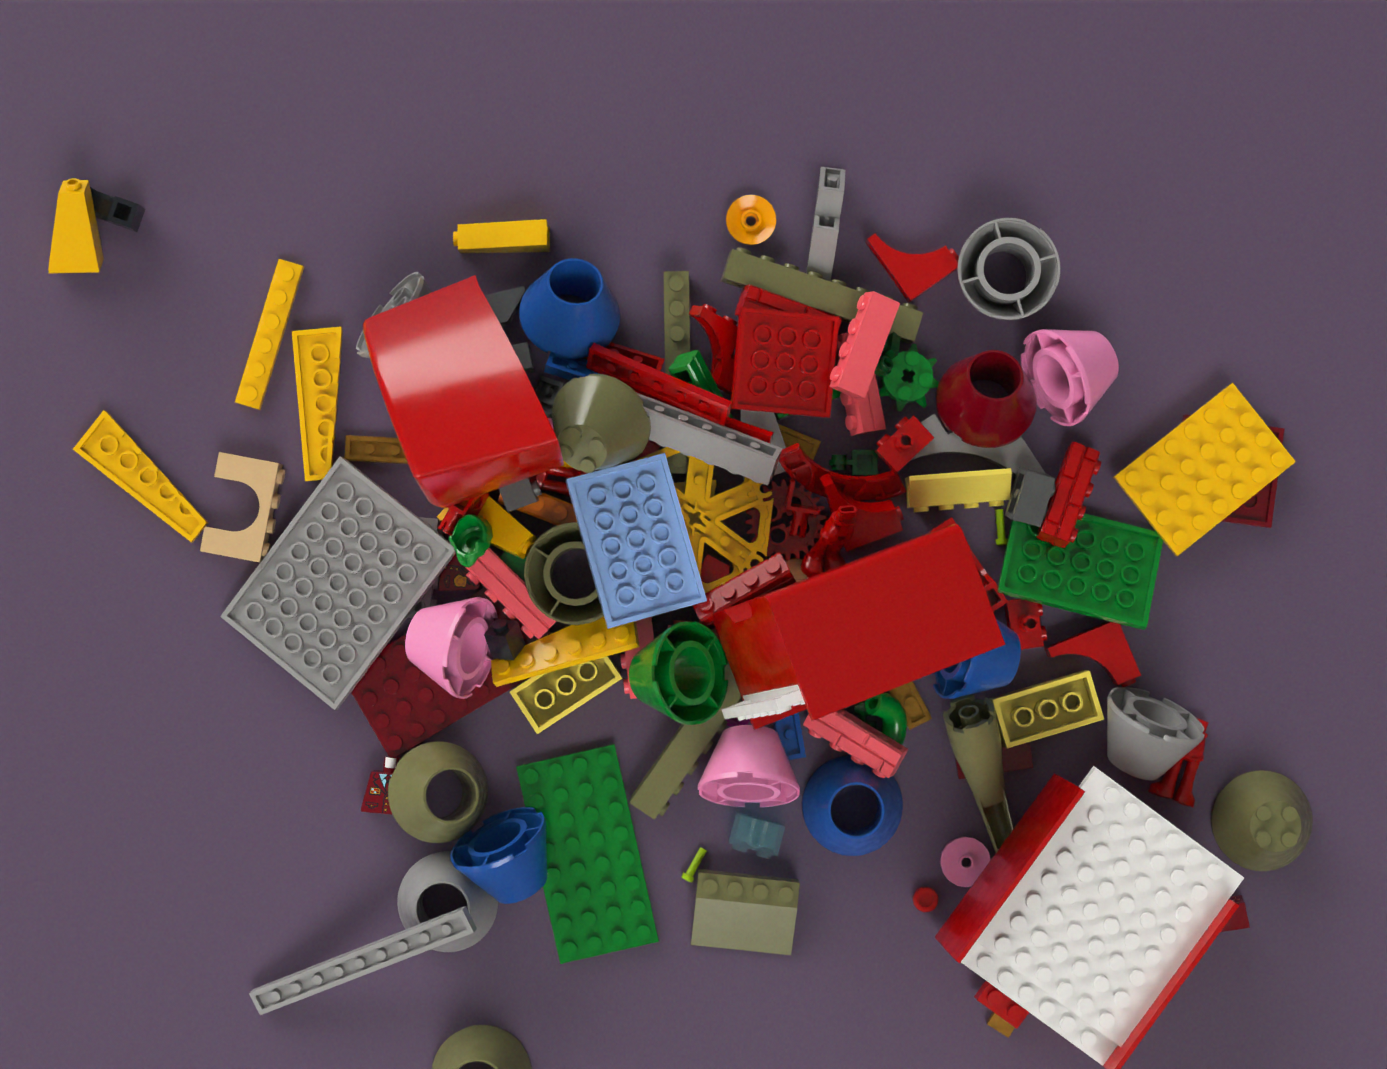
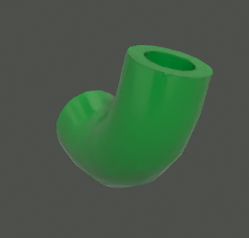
M886 692L865 701L866 712L881 718L883 723L881 732L903 745L908 724L906 711L900 701Z

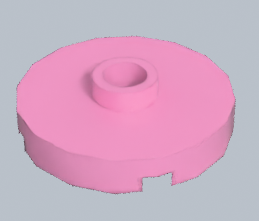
M962 836L946 844L941 852L940 865L943 874L950 882L961 887H971L991 859L989 851L982 842L973 837ZM969 858L970 864L966 867L962 866V860Z

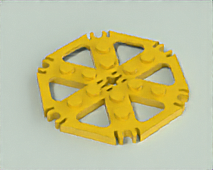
M665 447L637 460L663 453L668 458L680 453V451ZM687 456L688 466L684 494L677 488L675 490L683 518L685 519L699 574H701L704 542L733 564L731 574L710 583L702 582L704 591L707 593L744 572V568L750 569V562L753 559H757L759 562L764 561L760 555H756V552L759 551L765 557L767 556L774 498L763 502V498L770 497L772 492L762 493L760 491L762 484L756 483L747 477H744L742 484L710 497L714 465H709L693 456ZM754 507L760 512L758 537L753 543L746 542L720 522ZM685 509L693 514L696 511L699 512L698 518L706 526L704 527L697 523L689 524L690 518L683 510Z

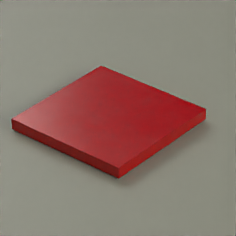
M740 306L731 409L830 418L833 388L829 387L832 381L830 380V374L836 362L840 316Z

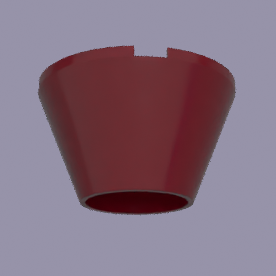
M999 350L984 351L956 362L943 374L936 391V408L944 426L948 431L951 430L962 438L961 441L977 447L996 448L1016 441L1030 427L1036 413V394L1031 381L1013 356ZM977 380L994 381L1004 387L1009 396L999 399L984 396L974 388L972 382Z

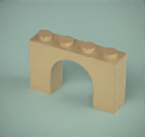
M219 452L214 477L243 482L249 485L258 496L260 508L254 523L244 530L227 531L204 527L201 552L259 563L263 560L271 549L268 539L269 534H273L276 519L272 518L274 509H278L280 504V494L277 493L279 484H283L285 478V470L282 469L283 464Z

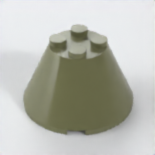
M589 374V376L580 378L575 377L567 382L558 392L552 407L554 432L560 445L563 461L577 470L591 473L594 470L606 469L635 460L645 449L651 432L650 417H647L643 407L644 402L640 396L626 383L604 374Z
M1266 770L1243 773L1233 778L1219 792L1215 799L1211 813V827L1214 839L1220 850L1232 862L1243 868L1254 871H1272L1282 868L1293 862L1302 853L1311 836L1313 819L1309 801L1301 788L1282 774Z

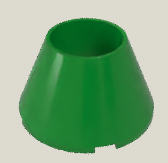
M688 621L676 623L635 654L629 668L631 689L641 702L681 724L695 725L705 723L719 711L727 693L728 680H725L724 665H728L726 655L717 636L705 625Z

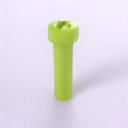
M1003 509L995 510L998 538L995 540L996 545H1007L1008 539L1005 537Z
M702 847L699 848L686 873L683 872L681 876L684 880L693 882V875L707 850Z

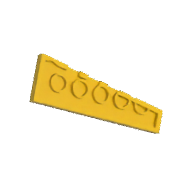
M342 327L292 331L306 482L322 480L333 466L343 336Z
M103 410L73 450L187 540L194 542L208 524L206 519L107 411Z
M603 616L591 623L570 625L525 645L515 660H491L493 683L498 687L639 648L636 621L607 629Z

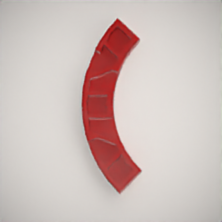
M799 443L782 449L779 463L789 476L796 479L809 491L823 497L826 496L819 477L826 474L830 475L835 486L843 494L857 501L871 499L879 501L907 492L898 472L894 473L891 470L871 476L838 474L815 463L807 456Z

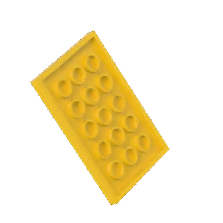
M1231 383L1113 476V478L1174 555L1178 556L1296 461L1237 387Z

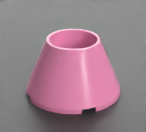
M1041 329L1030 333L1023 342L1026 346L1025 352L1021 354V367L1033 385L1037 405L1040 409L1045 408L1052 415L1050 419L1060 425L1074 426L1082 422L1117 378L1119 365L1116 353L1110 342L1099 332Z
M475 597L419 610L411 620L407 630L405 641L407 658L453 697L465 699L472 696L471 691L475 687H481L491 669V660L494 659L484 636L485 632L494 622V619L498 618L494 605L488 599Z
M739 725L725 729L698 783L699 795L702 798L717 804L734 807H745V803H760V807L778 806L790 803L800 795L799 784L778 733L764 726L755 730L752 725Z

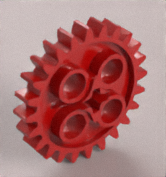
M782 479L781 486L779 487L772 481V489L770 490L766 486H762L764 493L772 492L770 497L763 498V502L774 498L773 506L776 508L777 514L775 518L771 519V522L780 520L782 513H785L787 517L794 515V512L787 510L785 507L789 486H786L785 479ZM794 484L792 497L797 498L800 501V505L820 508V511L825 508L824 506L816 505L820 497L812 499L810 497L813 493L812 491L805 492L804 485L801 484L799 488H796ZM756 508L745 512L752 516L750 520L745 521V524L752 525V529L748 530L747 534H755L756 536L752 539L751 543L756 541L758 537L760 512ZM817 514L809 515L806 537H799L798 534L797 536L789 534L792 521L789 522V527H786L785 524L771 527L767 557L772 552H780V554H785L786 560L789 561L792 553L797 559L800 558L799 551L802 550L807 554L809 552L807 546L813 547L816 544L813 541L814 538H820V534L817 532L824 527L820 524V521L827 519V517ZM774 529H780L784 532L785 538L781 543L772 541L770 535Z

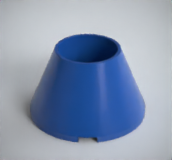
M571 258L556 263L527 288L521 299L519 318L524 333L538 348L546 353L551 351L560 354L562 358L576 359L588 357L590 347L594 343L606 348L612 342L620 323V309L615 296L599 270L585 260ZM575 295L587 302L569 303L558 296Z
M996 619L1005 645L932 673L936 677L937 684H933L937 695L945 699H954L1010 684L1018 670L1021 656V644L1018 635Z
M845 755L827 761L812 774L803 793V817L811 835L826 849L846 856L865 855L881 848L896 832L902 817V794L893 776L890 778H880L872 772L873 768L865 763L864 765L857 764L851 760V755ZM850 785H862L870 788L877 799L875 817L867 826L858 830L843 829L836 825L831 817V804L835 795L841 789Z
M520 807L497 813L483 820L484 825L473 833L470 830L461 836L453 846L450 854L453 866L500 903L511 904L522 901L538 892L547 881L546 819L543 813L536 812L535 808Z

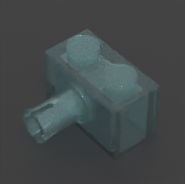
M736 812L728 843L733 844L732 849L747 852L748 848L757 851V856L771 859L772 855L778 856L785 825Z

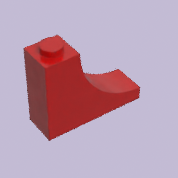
M876 233L867 238L865 242L908 303L958 269L959 256L952 248L948 249L946 245L925 254H908L888 246Z
M829 474L819 477L831 514L837 511L840 506L853 505L857 508L855 514L857 521L854 524L852 538L844 544L846 552L903 531L900 522L904 520L902 511L899 506L895 507L890 499L873 503L857 501L843 494L835 486Z
M1107 621L1044 648L1047 656L1050 658L1064 654H1078L1093 660L1107 672L1115 685L1129 686L1136 682V677L1141 676L1122 628L1118 623Z

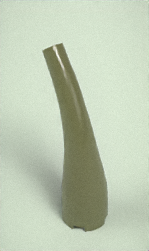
M974 694L952 700L950 702L951 707L947 712H943V717L953 754L970 786L996 853L1014 829L1005 787L1001 737L994 705L987 697L984 700L975 699Z

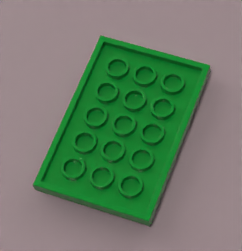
M1084 513L1081 520L1077 519L1075 528L1078 529L1075 541L1073 543L1069 542L1065 548H1060L1050 542L1047 543L1037 539L1038 526L1012 520L997 592L1142 630L1147 628L1163 540L1156 531Z

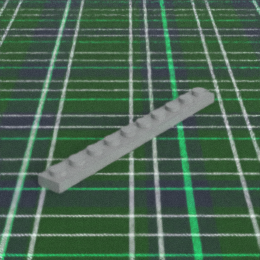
M464 906L257 987L249 995L259 1014L263 1015L472 934L476 931L477 927L467 907Z

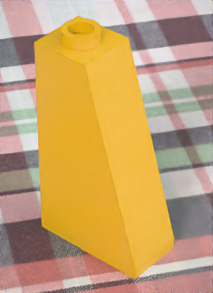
M68 179L62 182L58 192L48 271L49 273L100 272L104 257L89 180Z
M547 219L457 224L458 231L453 232L454 247L458 246L460 253L550 252V227Z
M489 495L478 516H482L491 525L493 538L490 544L524 559L538 538ZM480 497L475 501L473 508L478 504ZM469 500L463 501L459 504L466 507ZM444 508L437 518L442 521L449 508Z

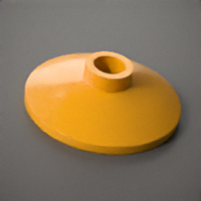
M757 195L742 196L736 199L727 211V229L731 236L742 244H760L766 241L775 229L776 214L774 208L763 197ZM749 217H753L756 220V223L752 226L746 223V219Z

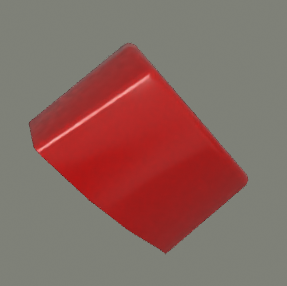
M476 275L369 317L364 321L362 327L366 345L391 422L412 475L431 504L440 508H446L564 465L555 432L520 360L483 294Z

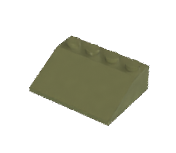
M699 869L691 945L791 955L798 906L799 879Z

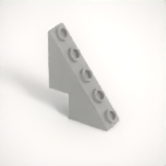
M821 167L806 274L809 271L823 275L822 279L831 281L846 170Z

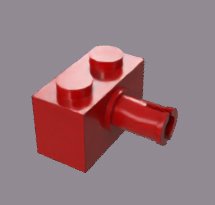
M914 415L910 419L905 416L894 426L897 431L891 437L885 434L876 443L879 448L874 452L894 473L903 468L934 439V436Z
M1019 598L1008 600L1004 604L1007 627L1018 635L1021 650L1044 647L1043 641L1047 640L1045 626H1041L1040 616H1043L1042 604Z

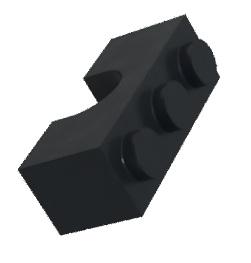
M90 187L97 219L138 232L146 210L137 203L117 196H109Z

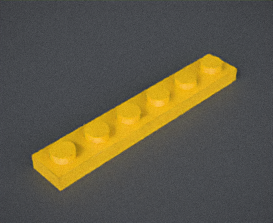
M278 259L235 403L261 410L304 270L302 265Z

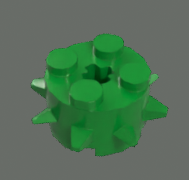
M912 344L908 351L898 353V356L892 359L893 368L891 373L886 376H880L882 388L879 391L880 397L889 396L892 400L896 401L897 411L900 412L906 403L915 401L923 408L926 407L925 394L930 388H937L939 384L933 378L932 370L933 365L937 362L936 358L926 359L918 353L917 344ZM904 371L907 374H912V383L909 384L908 381L905 383L902 381L901 378L904 376Z

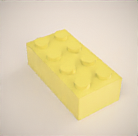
M606 656L531 677L511 690L510 694L535 732L539 734L621 680L623 676L611 658Z
M1082 670L989 698L994 705L1002 745L1007 749L1104 720L1089 670Z

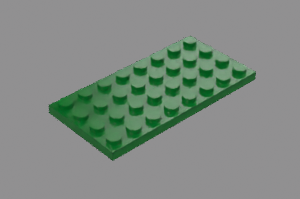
M615 744L516 766L525 807L535 808L536 812H542L546 819L547 881L543 889L560 964L659 942Z

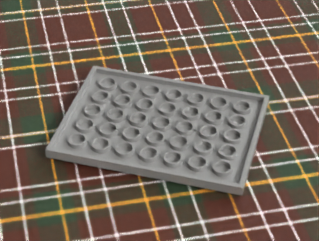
M340 456L220 617L331 708L338 710L456 554V551L448 540L344 457Z

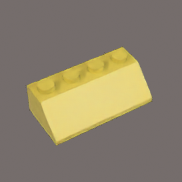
M1011 468L908 476L905 478L907 508H913L914 513L928 512L931 506H939V511L954 510V505L964 504V509L979 508V503L989 502V507L1004 506V501H1008L1011 496Z

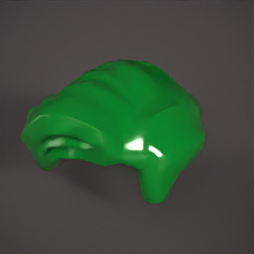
M467 514L459 519L452 535L449 536V541L454 547L457 559L461 565L469 568L475 564L478 558L485 554L493 538L491 525L482 516Z

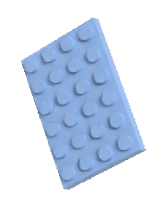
M665 453L566 479L607 629L707 601Z

